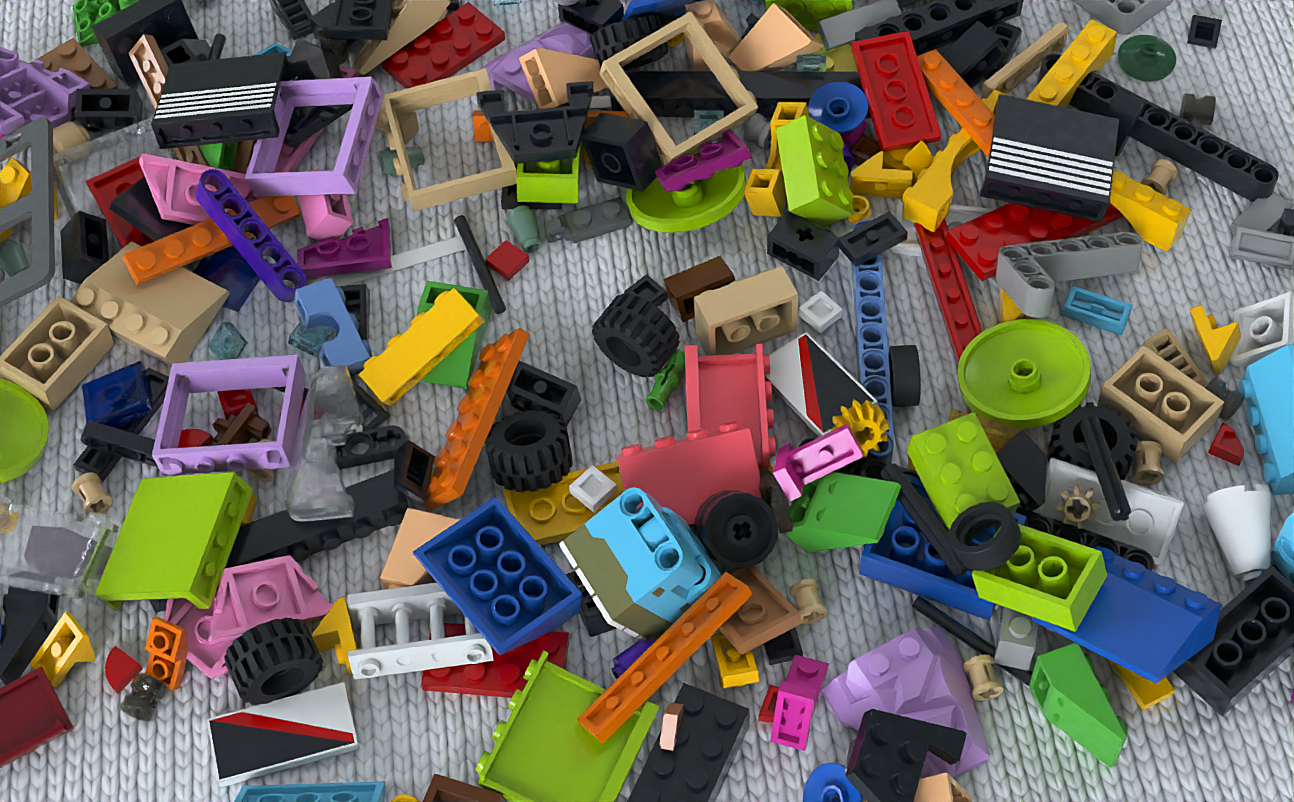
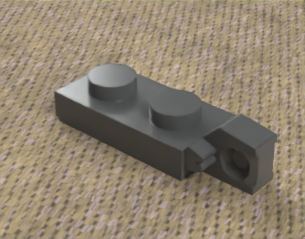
M620 196L564 213V215L562 214L556 219L544 223L549 243L562 239L566 241L573 240V243H578L630 227L631 218Z

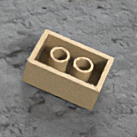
M783 266L764 270L758 275L743 280H735L729 285L715 290H707L694 297L695 334L706 356L731 355L754 347L756 344L765 343L797 331L798 293Z
M57 296L0 356V376L2 379L18 384L30 392L42 406L53 412L115 345L109 326L97 317Z
M1143 345L1103 384L1097 407H1100L1102 403L1108 405V410L1113 411L1115 408L1120 411V417H1127L1131 422L1129 428H1134L1138 437L1144 441L1159 443L1162 446V454L1177 464L1216 424L1224 401Z

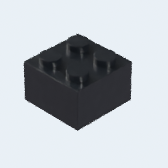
M601 112L583 131L581 139L597 182L643 192L657 178L655 171L663 167L647 121Z

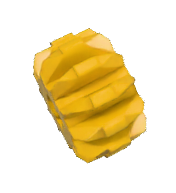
M853 399L852 407L849 409L841 406L843 414L842 416H833L835 426L831 428V431L849 424L864 451V457L867 458L868 450L872 448L879 452V445L877 443L887 441L885 431L889 429V423L885 419L882 409L877 406L874 407L872 402L868 400L860 405L858 401Z

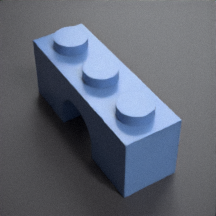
M330 277L296 289L294 304L306 329L308 330L316 326H327L337 335L334 339L322 343L320 358L331 381L333 382L344 371L350 377L361 373L364 370L363 365L372 357V351L368 342L361 340L358 333L359 325L353 313L349 314L344 305L346 304V298L341 287H336Z

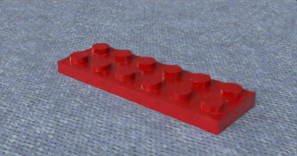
M1008 203L948 230L945 239L977 277L984 281L996 275L999 250L1003 246L1077 238L1122 218L1124 215L1111 203L1106 210L1102 222Z

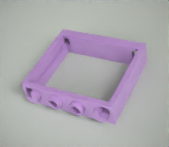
M355 77L281 81L274 108L280 129L279 136L277 138L257 139L253 147L249 167L246 169L245 180L258 197L356 193L384 98V94L374 78ZM353 104L334 171L274 173L294 107Z
M298 354L172 363L152 457L161 474L175 476L190 473L291 467L306 380V373ZM286 386L276 442L178 448L189 393Z

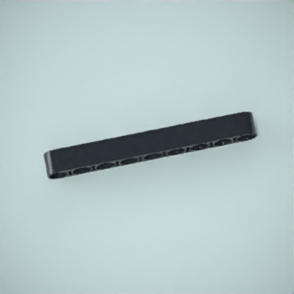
M1049 54L1043 58L1038 84L1062 55ZM1093 71L1082 80L1069 105L1080 111L1104 116L1117 90L1122 88L1147 102L1130 135L1131 138L1251 202H1254L1257 198H1268L1273 194L1279 177V172L1274 166Z

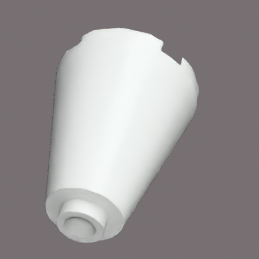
M1255 484L1256 491H1246L1245 485L1224 488L1208 494V501L1204 499L1200 501L1202 510L1235 577L1243 579L1244 583H1252L1271 566V493L1269 487L1262 484Z

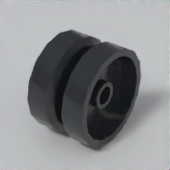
M723 490L711 495L700 506L695 518V535L706 548L710 558L733 568H749L761 563L772 552L778 538V522L773 509L763 499L739 490ZM735 524L739 526L737 532L732 530Z

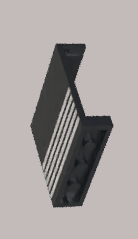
M286 53L170 64L151 123L159 149L277 138L280 129L274 108L280 83L282 80L292 79Z
M999 94L993 110L995 119L987 170L981 185L980 197L1102 222L1110 204L1119 119Z

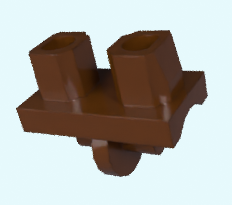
M247 403L238 416L231 415L227 421L222 418L215 420L213 428L217 431V435L213 438V441L217 443L215 446L247 444L251 438L258 441L267 439L272 430L269 423L259 417L256 407Z

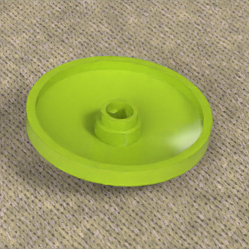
M742 164L735 168H725L717 171L714 176L708 179H697L687 183L686 187L677 191L670 190L666 192L656 178L643 192L627 188L626 201L632 218L644 228L665 233L686 232L710 225L735 209L745 195L744 190L747 179Z
M1036 319L1007 321L983 331L967 345L958 363V384L966 405L982 419L1008 428L1040 427L1065 417L1083 401L1091 383L1090 357L1082 341L1071 331L1058 324Z
M0 378V483L25 474L38 463L47 446L49 423L44 408L30 392L18 384Z

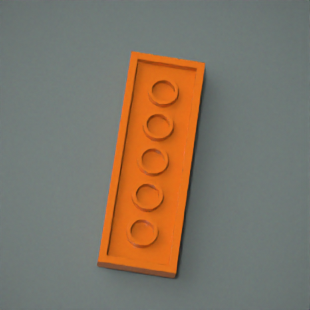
M518 328L510 334L502 335L498 341L493 344L488 343L481 351L479 359L482 361L468 381L470 388L467 395L461 399L457 406L459 414L456 421L450 425L446 432L447 442L435 457L434 465L436 467L430 477L425 502L419 504L427 510L432 511L463 495L530 336L523 329Z

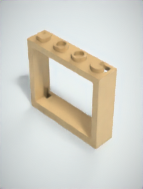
M691 11L603 61L599 75L629 118L648 122L663 166L684 154H694L701 149V144L708 140L714 142L722 137V132L729 128L734 130L749 121L758 109L753 93L745 89L740 81L737 70L729 66L723 57L720 46L712 42L706 33L703 22L696 19ZM685 32L738 109L676 146L621 67L680 33Z
M486 68L384 95L383 102L385 108L380 109L383 124H390L391 132L386 133L390 150H397L398 157L393 158L397 176H404L405 183L400 184L404 202L410 200L413 211L516 184L514 162L488 122L500 161V168L417 190L397 115L476 95V92L492 91Z

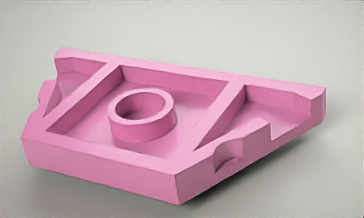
M142 153L139 158L140 166L160 216L165 220L196 225L211 219L195 197L198 181L201 174L206 170L217 169L225 174L244 199L252 190L245 180L246 174L145 153ZM205 185L208 190L217 191L214 186ZM226 208L224 210L225 212H228L232 209Z
M290 555L225 568L221 573L208 642L210 645L236 639L247 630L278 618L300 619L303 623L320 620L326 616L334 602L330 604L317 590L319 586L311 577L306 576L302 572L300 565Z
M217 591L211 607L207 609H199L187 598L168 599L165 615L162 619L186 629V659L211 680L228 674L229 671L224 656L227 654L228 647L233 644L232 642L235 639L210 645L208 642Z

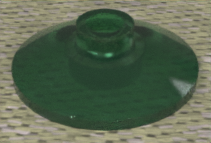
M1136 35L1126 39L1120 45L1117 60L1121 69L1129 76L1137 80L1151 82L1164 79L1172 73L1176 65V54L1173 48L1161 38L1152 35Z

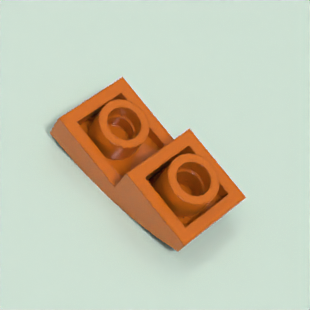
M156 616L152 619L144 649L150 652L144 678L174 691L181 687L187 656L186 629Z

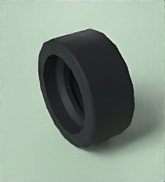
M890 346L888 354L892 406H918L921 395V378L917 346Z
M982 502L969 507L958 515L951 524L948 533L949 544L965 567L975 571L990 570L1005 563L1018 550L1022 538L1020 527L1011 512L1004 505L996 502ZM992 526H1001L995 537L988 542L978 546H969L974 536L982 530Z

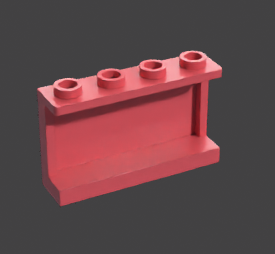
M756 344V353L710 356H698V345H685L688 432L706 428L707 432L720 430L719 425L722 423L739 421L740 425L744 424L750 428L758 469H769V456H776L775 436L768 437V429L774 428L773 409H767L766 401H772L771 381L765 382L764 374H770V356L763 355V344Z
M739 421L722 423L719 425L720 430L707 432L706 428L687 432L686 438L674 440V436L662 437L654 440L655 445L642 448L641 444L625 446L621 448L622 453L615 455L624 491L634 487L643 490L652 496L661 507L669 508L680 515L688 525L695 523L700 506L711 495L723 490H739L765 501L750 428L744 424L740 425ZM643 502L637 506L636 510L643 505Z

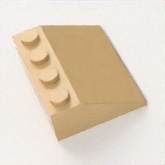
M131 241L88 276L70 302L107 323L111 335L171 367L172 363H185L230 292L183 267L136 285L122 259L125 253L142 247Z

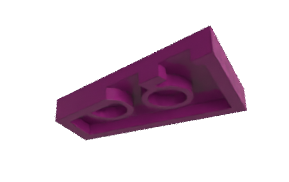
M729 128L722 132L723 139L718 142L712 143V141L708 140L700 145L701 149L697 154H684L656 170L658 182L666 192L681 190L687 186V183L697 179H708L714 176L715 172L725 168L740 166L743 161L751 158L748 147Z
M388 218L378 221L379 226L365 231L363 227L354 229L351 236L339 240L331 237L297 249V264L303 270L306 278L392 268Z

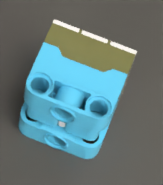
M636 487L625 490L619 497L559 543V546L607 623L643 641L649 637L654 641L659 638L721 577L720 571L707 554L706 548L693 533L687 522L671 509L661 507L652 496ZM643 502V505L636 510L637 506ZM706 571V577L704 581L700 584H697V582L702 578L703 572Z

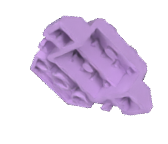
M566 20L490 60L482 69L486 68L492 90H501L506 86L537 104L519 57L535 49L544 48L595 59L590 41L592 34Z
M0 47V133L6 136L40 117H45L52 122L53 128L69 122L72 117V108L76 106V90L90 89V83L63 68H60L58 72L44 69V62L37 59L33 61V65L19 60V53Z
M929 627L923 631L919 628H913L854 659L849 664L848 671L835 677L822 690L823 697L836 717L848 729L853 727L858 731L864 712L876 709L966 732L967 735L960 761L950 765L927 751L920 779L948 773L955 779L990 759L972 692L963 669L961 655L941 627Z

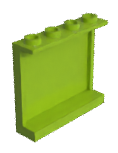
M235 472L142 478L94 595L115 611H120L124 600L187 598L199 609L210 608L220 582L221 573L225 569L253 489Z
M543 651L539 661L532 659L523 678L528 680L523 692L518 689L515 691L508 706V709L512 710L508 721L500 720L492 736V740L496 741L492 752L484 751L475 770L480 773L478 786L503 795V798L511 802H615L660 706L646 701L644 707L640 706L602 744L580 725L577 718L606 689L548 662V652Z

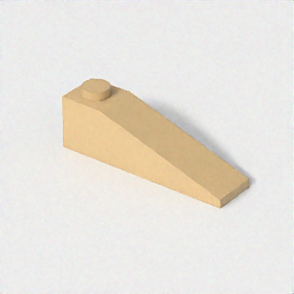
M395 0L388 40H367L350 69L356 70V73L359 75L368 73L435 25V23L440 22L447 14L446 8L451 1Z

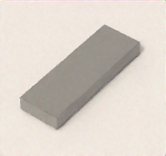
M881 0L821 20L816 26L826 51L854 42L855 32L902 13L896 0Z

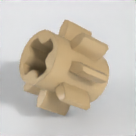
M1078 483L1071 494L1066 490L1061 492V496L1066 500V503L1058 504L1056 510L1064 511L1066 515L1063 520L1064 524L1071 520L1077 522L1078 529H1081L1085 519L1095 522L1097 517L1091 512V509L1100 508L1101 502L1092 500L1093 488L1085 492L1080 489ZM1075 499H1079L1081 505L1085 506L1082 513L1077 512V508L1072 506Z

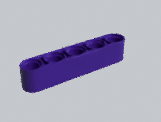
M217 169L204 171L195 189V197L199 204L273 295L283 302L294 301L296 289L304 287L306 283V275L225 174ZM205 185H212L217 191H210ZM224 209H232L237 215H229ZM244 232L252 233L256 239L251 240L247 238ZM263 256L272 257L276 263H268ZM283 280L291 281L294 283L295 288L287 287Z

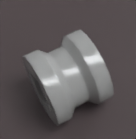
M759 113L754 114L746 125L744 139L750 143L755 141L760 148L768 150L771 147V121H766L764 116Z

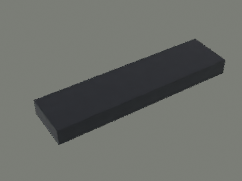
M148 367L104 425L139 435L163 404L169 376ZM87 446L73 466L76 471L83 474L96 473L103 483L122 457Z

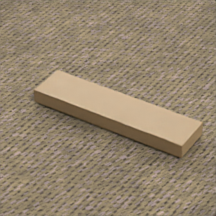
M1060 21L983 83L981 99H987L994 89L1007 94L1037 70L1046 55L1056 54L1063 49L1066 44L1069 26Z

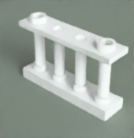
M438 583L348 595V608L353 628L361 627V649L348 651L354 680L494 661L492 646L466 616V635L445 638L444 616L463 612ZM430 618L431 640L410 643L409 620ZM396 622V645L375 647V625Z

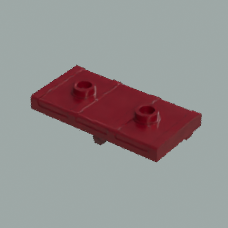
M42 667L0 688V768L33 752L38 747L62 734L75 729Z

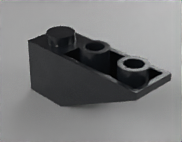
M51 578L9 581L8 593L3 596L5 617L4 624H1L0 679L5 685L21 677L57 623L60 593Z

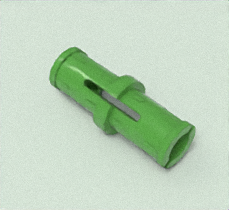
M675 350L665 367L660 369L655 376L656 382L646 397V403L651 408L663 410L672 391L678 389L681 383L680 377L685 370L684 351Z

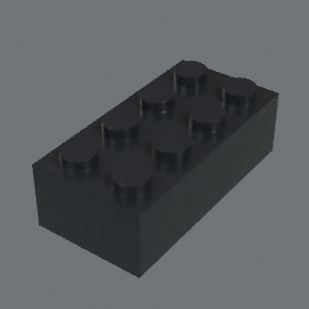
M1271 565L1220 610L1214 640L1173 671L1222 717L1294 653V584Z
M683 683L674 702L683 705L675 748L673 751L661 749L660 731L627 802H715L748 731L750 709Z

